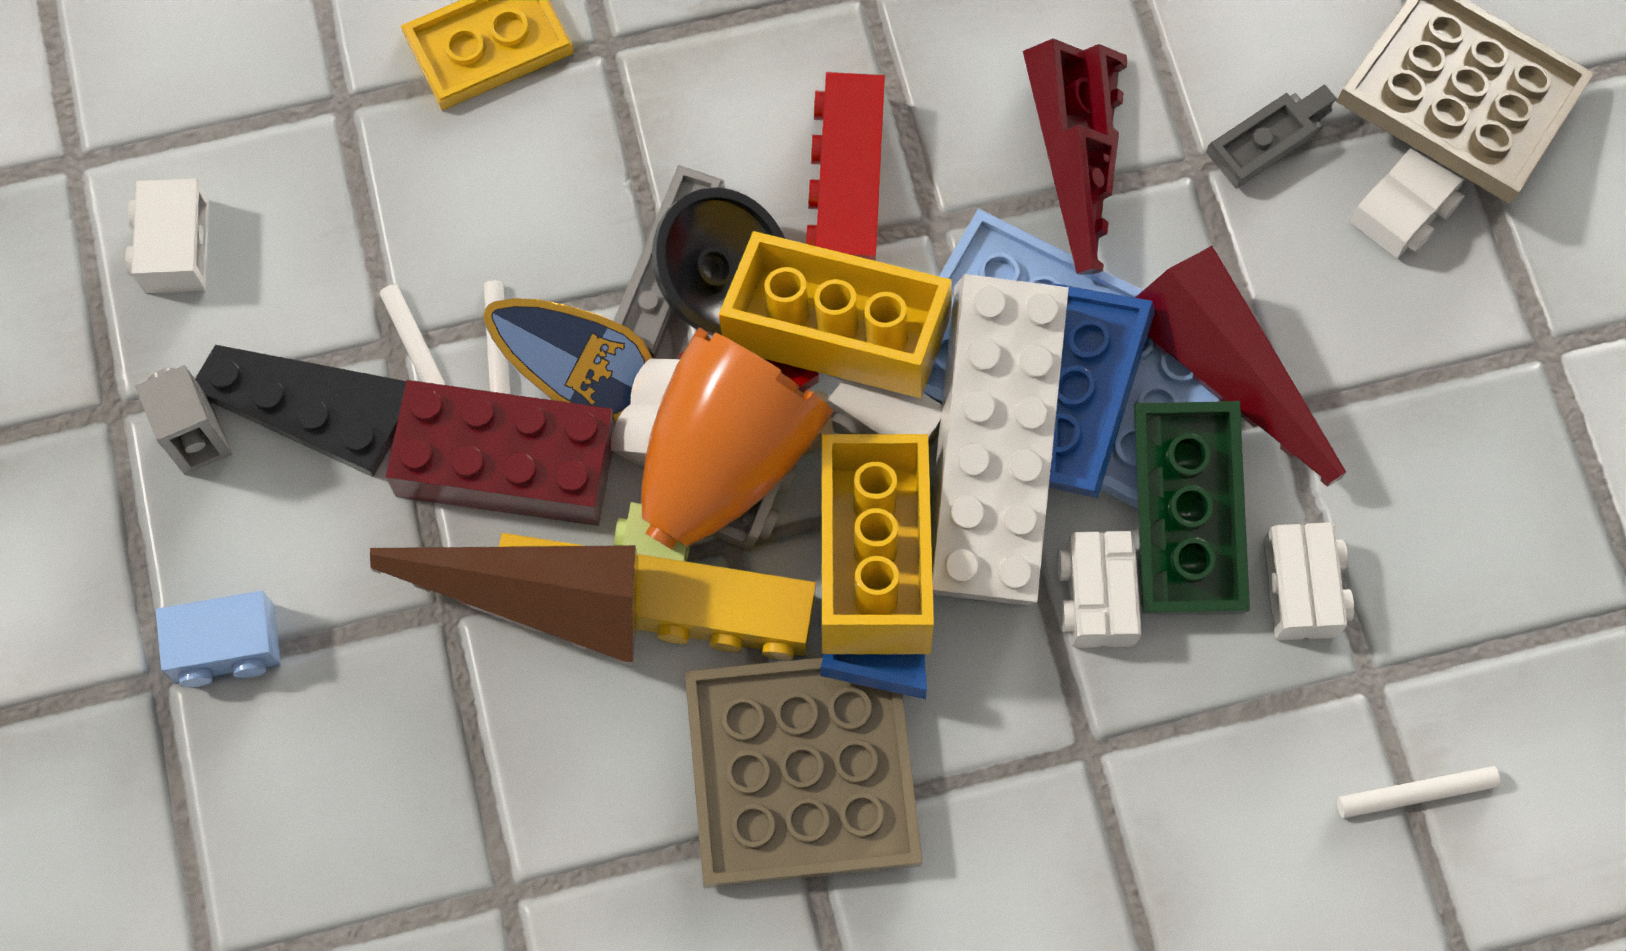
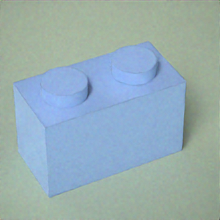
M263 590L155 609L161 671L174 683H179L182 687L208 685L212 683V677L231 673L237 678L256 677L266 673V667L281 665L275 607Z

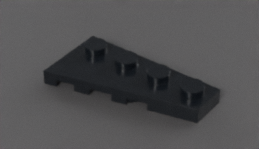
M216 344L195 378L212 403L371 477H374L393 443L406 381Z

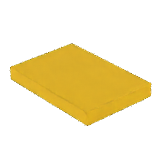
M459 0L400 25L402 33L441 111L574 54L573 45L549 0Z

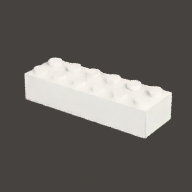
M964 274L954 287L931 504L933 595L1024 606L1037 602L1069 287Z

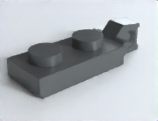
M1325 84L1303 99L1296 93L1290 96L1288 93H1285L1212 141L1208 145L1206 153L1237 189L1314 138L1315 134L1323 127L1320 120L1332 112L1333 103L1337 101V98Z

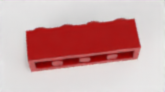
M826 72L825 91L815 90L814 120H822L823 128L822 135L812 134L811 164L820 165V179H810L808 209L818 210L817 225H807L806 244L876 261L885 75Z

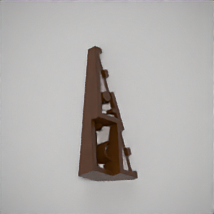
M636 545L370 548V567L376 573L391 575L412 583L415 587L422 590L437 592L456 599L468 607L536 632L540 630L567 640L579 648L585 650L588 648L613 657L620 663L634 665L637 620L635 607L639 559Z

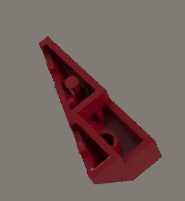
M1052 38L1022 52L1076 274H1096L1103 272L1104 264L1098 260L1097 253L1099 238L1108 233L1109 222L1102 218L1104 199L1112 196L1119 139V132L1113 127L1114 109L1123 104L1124 93L1119 88L1117 89L1119 72L1127 68V55L1101 44L1082 50Z
M1213 246L1170 267L1135 297L1153 301L1156 310L1148 337L1153 340V346L1164 355L1169 353L1193 373V379L1220 401H1240L1241 418L1254 428L1259 426L1280 443V449L1291 458L1296 456L1320 475V481L1328 487L1343 478L1346 470Z

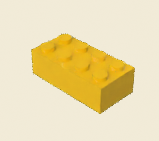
M753 231L719 312L722 336L743 346L761 358L921 399L952 315V280Z
M822 434V654H931L934 615L928 434Z

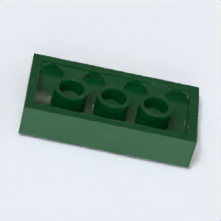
M1240 401L1135 403L1134 428L1142 614L1235 615L1250 611Z

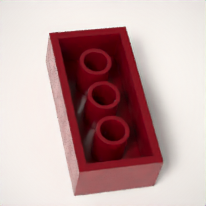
M407 380L385 478L395 496L399 498L599 526L613 451H611V436L615 426L613 410L611 408Z

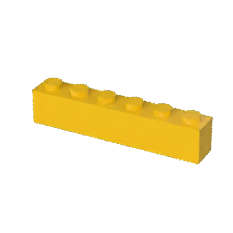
M502 533L499 547L584 545ZM638 554L635 607L637 614L636 632L637 630L658 633V639L674 644H687L689 638L710 641V647L724 652H740L741 646L761 649L763 656L781 661L793 660L794 655L806 657L816 597V582Z

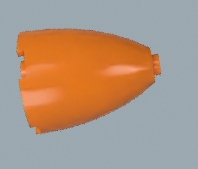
M700 327L696 330L677 363L662 396L652 426L644 463L641 488L642 519L650 524L645 534L673 550L677 542L689 546L716 533L763 499L806 453L833 413L832 408L815 393L806 390L803 394L799 391V386L790 378L780 373L781 370L773 364L716 332L710 339L707 335L708 332Z

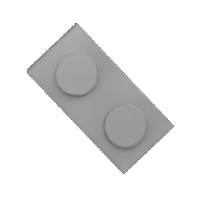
M185 365L177 369H161L153 373L148 378V381L135 386L156 440L184 475L232 455L211 401Z

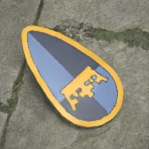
M513 298L494 301L488 304L483 312V322L491 339L503 356L527 380L551 400L611 408L615 422L624 409L631 404V390L637 373L652 358L644 341L628 327L601 315L564 304L540 299Z

